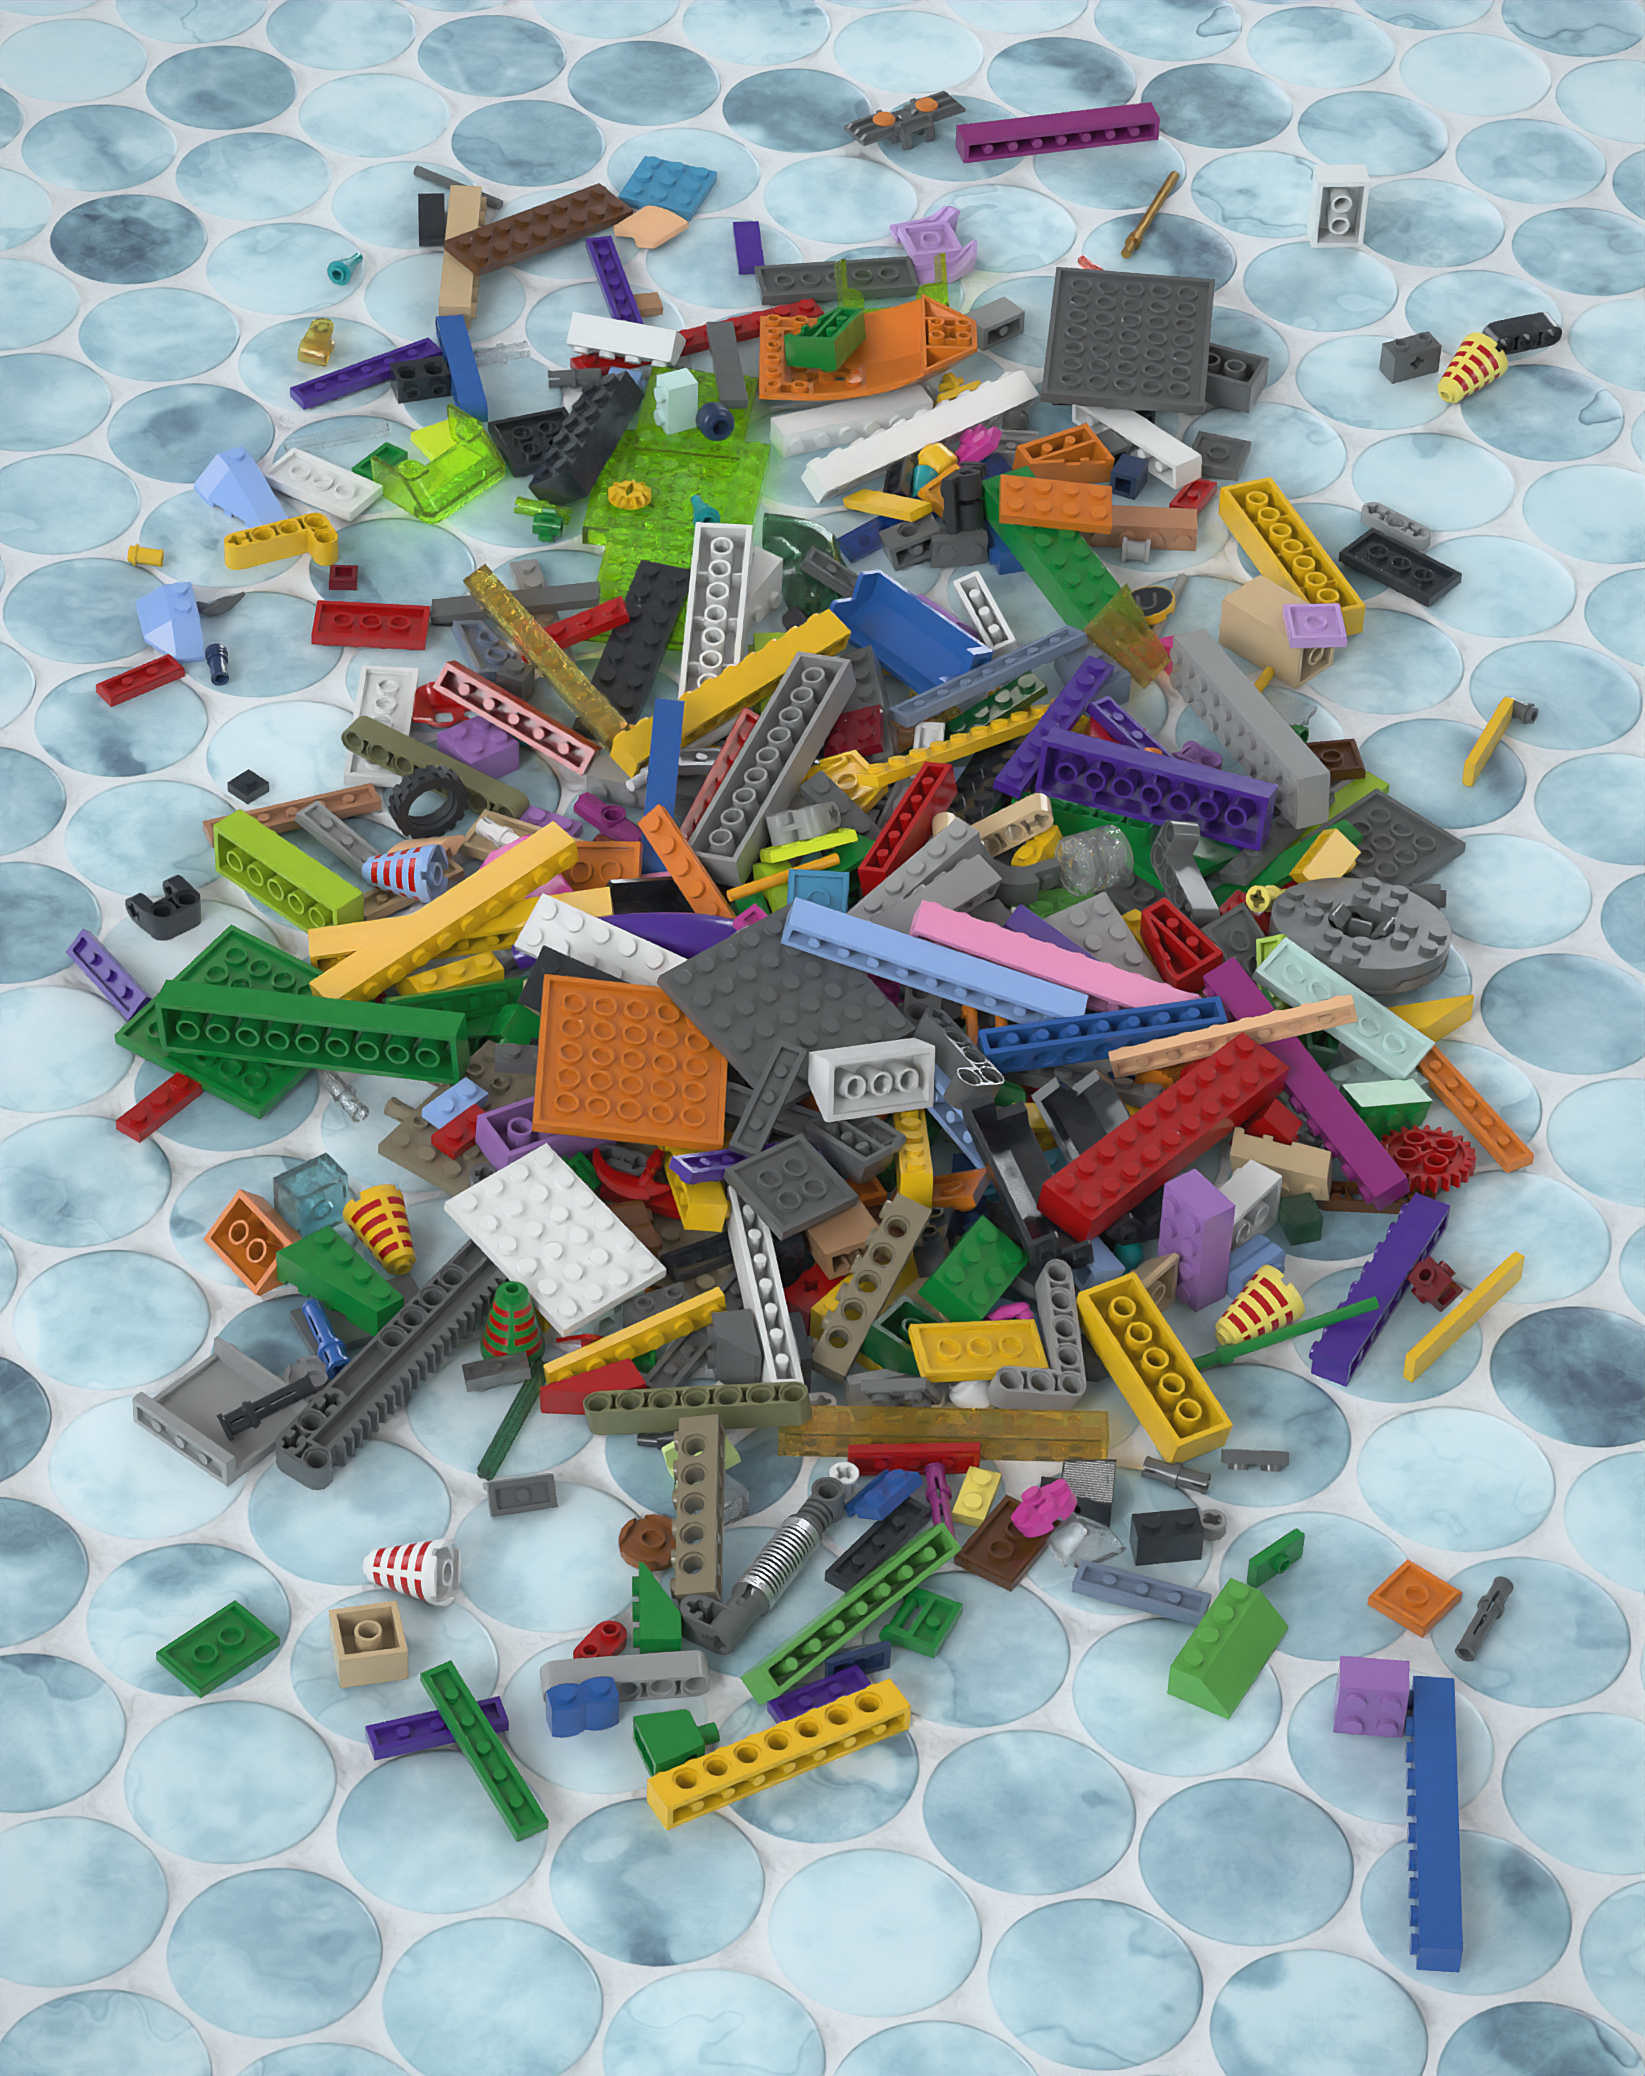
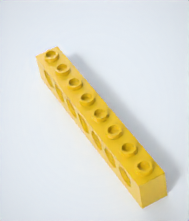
M890 1678L879 1683H873L858 1692L842 1696L834 1702L819 1708H813L798 1717L782 1721L774 1727L759 1733L750 1734L745 1739L728 1746L719 1747L709 1754L697 1759H690L680 1766L655 1774L647 1779V1803L665 1829L670 1830L909 1729L911 1705Z

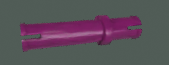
M938 1462L930 1463L924 1468L927 1482L925 1497L932 1509L933 1526L941 1523V1515H943L946 1527L955 1538L950 1506L952 1491L947 1485L945 1466ZM936 1489L940 1491V1499L937 1497Z

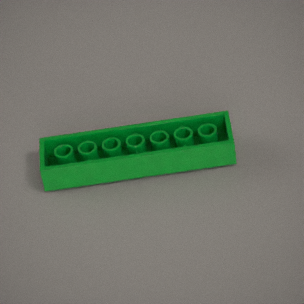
M1028 466L1003 473V475L1037 478ZM1001 474L981 481L982 497L979 499L983 501L984 517L1066 625L1087 633V638L1104 652L1139 640L1144 616L1080 533L1073 530L999 523V482Z

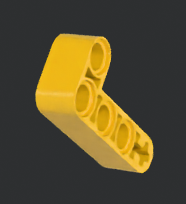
M309 513L230 533L224 538L225 565L232 570H242L309 553L313 560L322 566L333 565L339 559L338 534L328 518L321 513Z

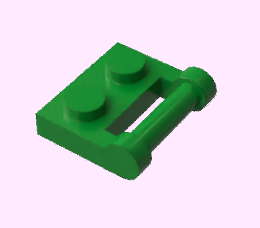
M914 1587L903 1596L904 1601L891 1622L883 1626L878 1636L881 1642L889 1640L891 1647L899 1645L934 1659L962 1615L963 1604L922 1588ZM922 1606V1610L908 1631L902 1629L914 1609Z

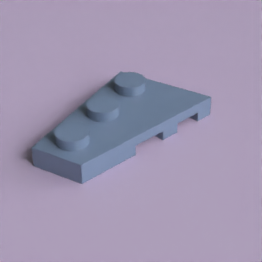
M481 620L453 621L452 632L469 668L489 681H496V673L508 658L516 660L517 655L511 649L505 650L499 644L500 638Z

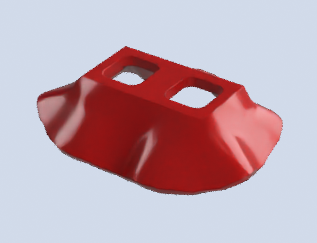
M435 681L429 682L415 691L412 711L413 722L426 724L432 729L451 728L470 719L464 716V712L471 710L434 689ZM451 713L453 720L438 722L435 715Z

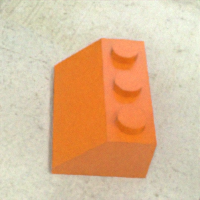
M242 1189L237 1191L203 1238L250 1290L258 1296L284 1284L277 1280L276 1252L303 1239L263 1197Z

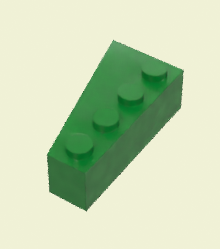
M330 1225L276 1252L277 1280L285 1285L290 1282L298 1287V1292L307 1298L312 1295L323 1302V1307L332 1312L339 1311L346 1315L348 1322L374 1337L404 1307V1297Z

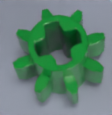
M543 507L542 514L535 513L532 533L539 534L538 540L553 543L554 537L562 536L564 517L557 516L558 511L556 509Z

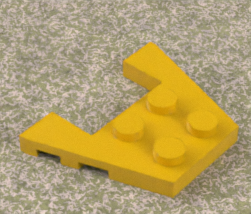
M856 750L819 760L820 764L810 767L801 783L802 785L822 770L865 814L889 791L888 785L880 788L857 785L856 773L867 770V766L870 764Z

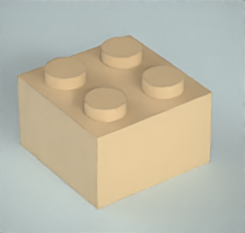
M397 1600L329 1610L330 1641L340 1688L408 1679V1650Z

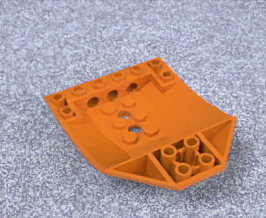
M922 294L920 299L864 313L866 339L837 370L824 372L816 368L786 365L784 336L789 333L797 335L801 332L800 327L805 324L809 325V327L817 324V318H807L802 315L781 317L775 314L760 316L759 399L842 400L870 396L920 384L953 368L977 352L976 321ZM841 377L845 380L839 381L835 380L834 378Z

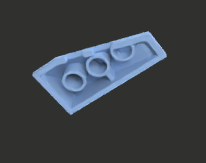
M243 446L217 454L194 483V489L207 504L212 507L217 505L223 508L225 515L231 518L234 516L245 521V526L248 528L288 519L255 460Z

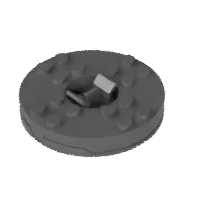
M1344 877L1322 878L1291 886L1282 892L1273 903L1268 937L1285 934L1289 940L1369 996L1403 993L1421 988L1436 980L1446 968L1452 938V931L1448 920L1434 905L1410 892L1405 886H1393L1382 883L1374 877L1364 879Z

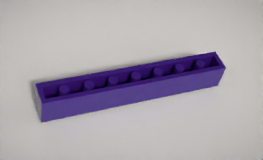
M1418 1193L1414 1194L1409 1204L1404 1203L1402 1205L1398 1221L1396 1223L1391 1222L1385 1241L1378 1242L1372 1261L1365 1262L1359 1281H1353L1347 1300H1341L1337 1307L1339 1309L1375 1296L1379 1309L1324 1327L1321 1340L1315 1341L1309 1352V1359L1312 1360L1311 1374L1347 1387L1412 1283L1406 1277L1412 1273L1417 1263L1430 1256L1446 1231L1450 1205Z

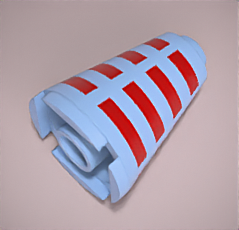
M431 844L371 856L363 864L361 874L369 887L428 904L447 890L448 877H443V869H449L448 858L443 846Z

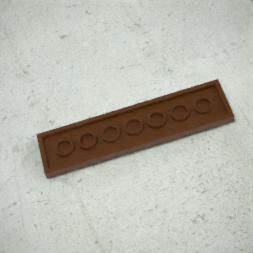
M598 183L445 240L444 250L477 277L614 226L631 216L634 210L611 193L605 186Z

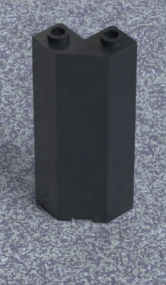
M1096 1069L1073 1087H1069L1054 1077L1031 1095L1068 1164L1131 1117L1111 1079ZM1165 1184L1104 1230L1106 1235L1122 1246L1159 1239Z
M991 1093L962 1102L961 1109L964 1124L1031 1265L1044 1268L1048 1261L1059 1259L1066 1262L1071 1267V1270L1084 1268L1087 1264L1093 1263L1094 1255L1090 1240L1078 1242L1036 1209L1043 1183L1054 1174L1030 1127L1028 1110L1024 1102L1020 1101L996 1110L995 1101Z

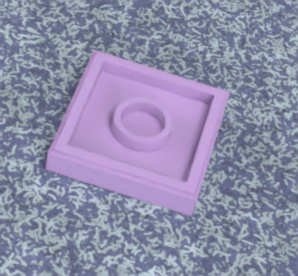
M1339 603L1283 605L1282 614L1290 648L1347 647L1348 639Z

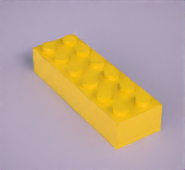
M1132 1272L1079 1292L1076 1305L1081 1330L1165 1462L1171 1464L1176 1462L1182 1463L1225 1446L1233 1427L1232 1422L1136 1273Z

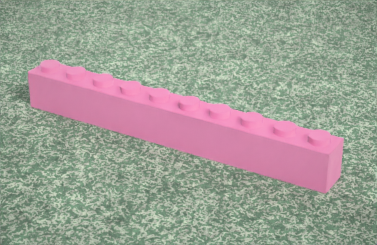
M922 900L914 914L909 932L910 936L1088 995L1086 1008L1100 1013L1201 999V996L1198 994L1178 990L1167 983H1158L1144 978L1141 974L1130 973L1116 968L1110 963H1102L1087 958L1084 954L1073 953L1059 948L1053 943L1042 942L1030 938L1024 933L1002 928L996 923L985 922L973 918L967 913L956 912L942 907V905L936 902Z

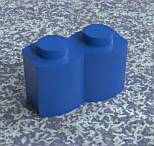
M600 1676L587 1679L581 1684L564 1683L546 1691V1720L552 1737H571L580 1734L584 1730L599 1731L617 1725L619 1723V1693L614 1678Z

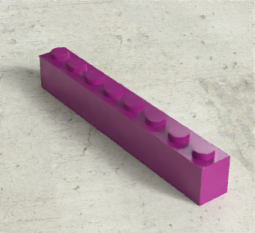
M1152 102L961 124L956 125L955 147L962 162L971 163L1153 141L1159 139L1160 117Z

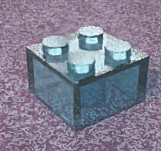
M327 1152L273 1178L274 1209L302 1238L328 1225L333 1228L345 1222L342 1212L345 1205L349 1202L348 1174Z

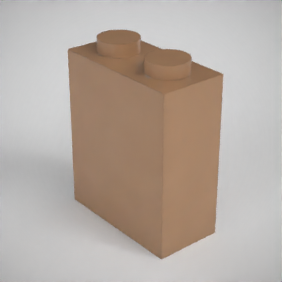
M858 1198L857 1205L801 1231L804 1245L828 1280L851 1273L850 1269L858 1254L864 1257L869 1247L864 1243L873 1227L878 1229L879 1226ZM878 1254L873 1259L878 1264L887 1261L888 1257L884 1254Z

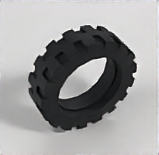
M427 765L424 769L417 768L413 770L414 773L411 775H405L401 779L402 782L394 786V793L389 797L390 806H388L394 822L406 837L410 835L412 839L444 835L445 831L448 829L451 831L456 827L457 821H461L464 818V811L469 808V802L467 801L470 799L469 793L459 775L452 768L448 770L444 765H439L438 767ZM441 788L450 790L447 800L433 813L425 816L408 815L413 802L423 793Z

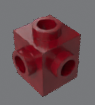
M1430 1256L1417 1263L1412 1273L1406 1277L1414 1286L1411 1290L1414 1296L1422 1304L1428 1301L1440 1312L1464 1291L1452 1278L1456 1274L1455 1271L1444 1260L1437 1263Z

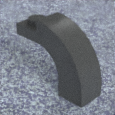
M981 841L983 852L981 857L1002 878L994 897L988 901L999 899L1005 905L1031 904L1037 902L1039 891L1059 886L1061 864L1056 857L1028 866H1008L995 860Z

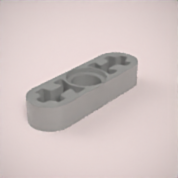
M1369 502L1362 506L1361 523L1370 529L1373 527L1418 551L1429 548L1431 531L1426 526L1377 502ZM1391 525H1397V526H1401V527H1400V528H1395V527H1391Z

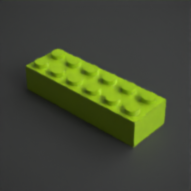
M239 809L213 825L215 870L308 934V929L364 921V896L359 888L351 885L337 873L320 864L315 858H311L301 851L296 845L289 843L275 831L261 824L255 817Z

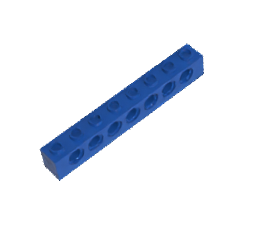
M1220 996L980 1029L978 1030L976 1046L1001 1074L1109 1059L1108 1052L1117 1050L1120 1047L1147 1043L1153 1039H1164L1183 1032L1202 1030L1212 1025L1227 1024V1017Z

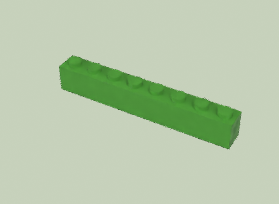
M943 1522L923 1531L744 1673L740 1679L759 1705L779 1697L961 1551L962 1548Z

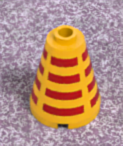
M382 1184L360 1192L361 1199L354 1202L352 1198L343 1209L342 1216L346 1225L389 1274L404 1275L408 1273L416 1262V1256L404 1196L399 1188L397 1190L395 1185Z

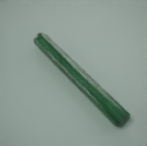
M539 1359L533 1364L530 1370L532 1378L524 1381L477 1467V1476L480 1479L484 1478L490 1481L495 1477L538 1398L540 1387L546 1383L543 1365L548 1363V1361L544 1362Z

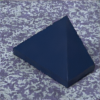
M889 1640L842 1648L825 1659L824 1678L855 1665H858L865 1675L890 1668L891 1644Z

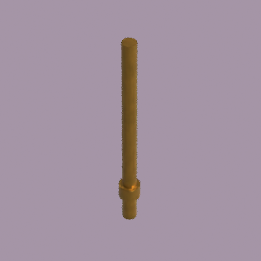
M1170 172L1136 229L1129 233L1125 240L1126 245L1121 251L1123 258H1130L1134 250H1137L1142 244L1143 235L1179 179L1178 172Z

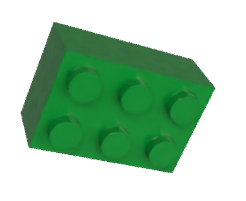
M982 1215L964 1233L917 1293L950 1322L981 1321L1029 1259L1018 1245Z

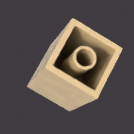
M1259 575L1223 598L1221 604V623L1219 625V644L1262 670L1268 666L1272 667L1275 670L1274 677L1296 690L1332 666L1334 647L1290 648L1282 614L1283 605L1309 603L1264 576Z

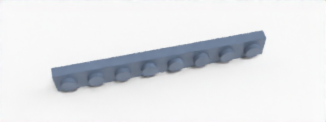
M1067 625L889 708V719L906 728L917 726L919 722L929 717L938 716L942 711L953 706H959L976 695H983L987 690L1006 684L1011 679L1029 670L1032 671V669L1051 663L1066 653L1075 652L1077 648L1088 644L1087 633Z

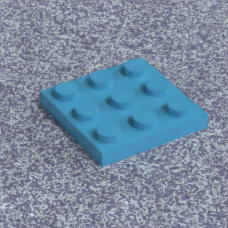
M644 156L618 195V198L630 208L640 210L647 205L657 206L677 214L684 220L691 221L716 183L717 172L704 167H694L681 162L662 160L654 156Z

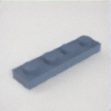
M1084 1559L1081 1560L1076 1572L1071 1591L1198 1626L1207 1613L1212 1594Z

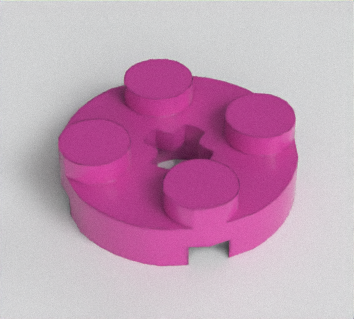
M1058 1479L1041 1488L1032 1486L1021 1495L1023 1501L1011 1515V1520L1024 1536L1037 1537L1053 1530L1055 1527L1052 1522L1056 1521L1060 1516L1065 1521L1074 1511L1077 1498L1065 1479Z

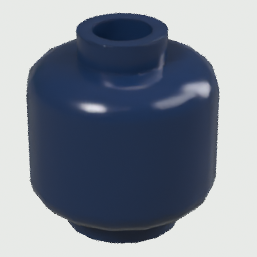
M719 402L704 404L696 414L695 422L697 428L711 441L725 440L734 430L735 420L733 415Z

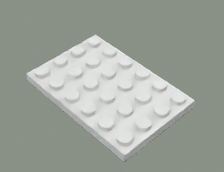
M547 1143L447 1200L444 1205V1210L510 1281L520 1282L528 1288L534 1307L563 1338L664 1278L666 1275V1268Z

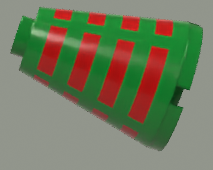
M506 1282L501 1284L496 1290L480 1341V1351L484 1360H486V1357L490 1359L526 1351L529 1367H531V1362L537 1358L539 1362L545 1353V1338L528 1288L520 1282Z

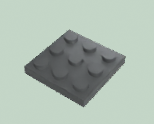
M801 1133L726 1168L723 1176L729 1185L781 1241L857 1205L859 1197Z

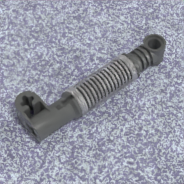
M822 1477L813 1483L811 1495L796 1514L790 1515L784 1520L779 1529L776 1530L770 1541L767 1542L758 1556L755 1557V1560L752 1561L735 1583L731 1591L732 1596L726 1604L702 1594H691L682 1599L680 1603L682 1637L720 1655L730 1654L757 1618L764 1616L770 1611L792 1580L795 1579V1576L798 1575V1572L801 1571V1568L804 1567L818 1549L823 1539L822 1533L825 1532L830 1524L842 1518L844 1514L845 1492L842 1482L833 1477Z

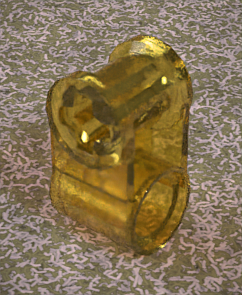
M319 318L311 322L298 348L299 362L326 367L335 346L332 339L334 323L331 320Z

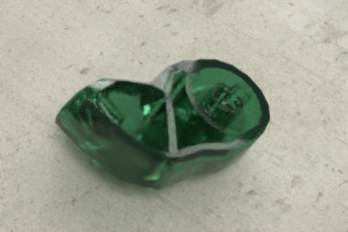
M764 513L762 549L783 558L782 595L788 609L798 606L801 610H805L810 617L815 613L820 614L829 609L833 600L844 599V596L799 568L812 546L847 567L841 557L839 541L835 535L821 524L804 518Z

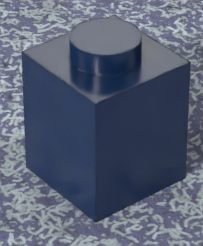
M1123 453L1111 470L1110 486H1112V494L1135 500L1147 483L1149 460Z

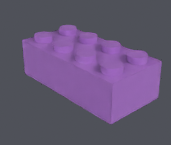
M534 1096L477 1115L475 1142L497 1171L546 1143L560 1158L567 1155L571 1159L579 1151L583 1155L593 1153L595 1147L603 1144L616 1145L617 1142L614 1140L532 1131Z
M1194 1168L1164 1185L1157 1257L1171 1253L1180 1255L1176 1295L1181 1302L1186 1303L1196 1313L1226 1296L1236 1205Z

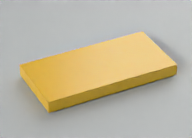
M1035 1319L910 1324L908 1329L920 1376L926 1377L931 1383L992 1380L998 1369L1003 1366L1049 1369Z

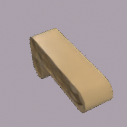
M1035 793L971 826L979 831L980 840L989 854L995 857L1048 830L1054 820L1051 802L1046 795ZM949 812L938 813L934 816L931 824L933 838L957 817Z

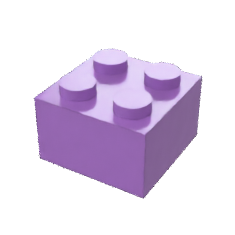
M480 715L437 733L438 751L486 775L499 779L519 770V742L507 731Z
M1340 1656L1334 1698L1333 1732L1402 1738L1409 1698L1410 1661Z

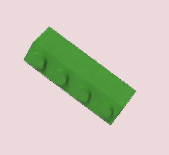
M1232 1578L1228 1580L1171 1664L1167 1694L1225 1719H1230L1288 1631V1625L1261 1590Z

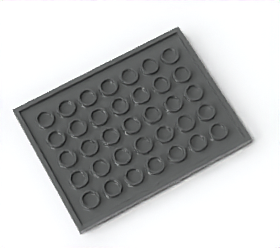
M1056 267L1041 402L1204 415L1215 279Z

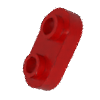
M611 1620L597 1624L576 1646L573 1651V1659L618 1656L627 1645L626 1628L621 1623Z

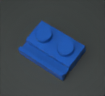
M884 1469L844 1505L848 1517H853L857 1514L858 1518L882 1521L923 1484L919 1472L903 1471L902 1469L889 1472L888 1469Z

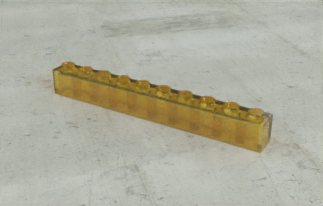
M486 564L462 580L479 607L531 665L535 666V670L610 754L614 737L623 730L629 731L631 729L627 722Z
M811 1405L813 1415L807 1423L799 1426L778 1427L777 1456L847 1457V1445L980 1442V1460L1064 1462L1066 1460L1108 1459L1109 1449L1108 1411Z

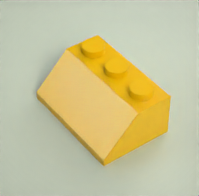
M490 950L402 979L400 982L395 983V987L402 996L504 979V968Z

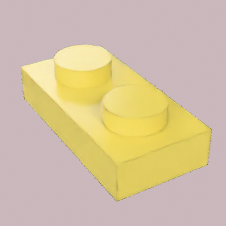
M969 1466L952 1511L953 1522L978 1528L990 1513L1001 1484L1002 1473Z

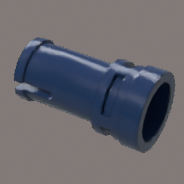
M211 644L205 649V658L207 665L210 667L211 682L214 685L221 686L229 681L227 671L228 651L222 644Z

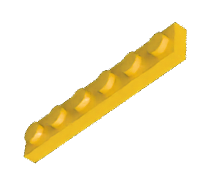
M718 1286L544 1364L543 1368L547 1385L627 1358L632 1360L711 1324L712 1313L727 1311L723 1292Z

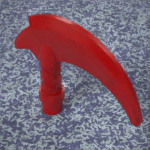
M595 1147L593 1149L594 1171L601 1183L614 1194L628 1200L641 1199L643 1202H650L649 1198L658 1197L670 1192L669 1185H657L653 1180L657 1170L661 1169L665 1153L662 1150L655 1149L652 1155L648 1157L646 1161L647 1166L644 1168L640 1178H633L613 1170L602 1158L599 1148Z

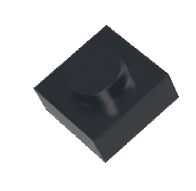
M248 769L227 782V788L229 793L248 805L269 792V782Z

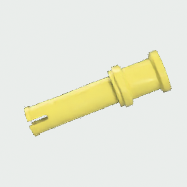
M1267 885L1265 887L1253 886L1246 894L1247 906L1254 912H1271L1276 898L1287 889H1280L1275 885Z

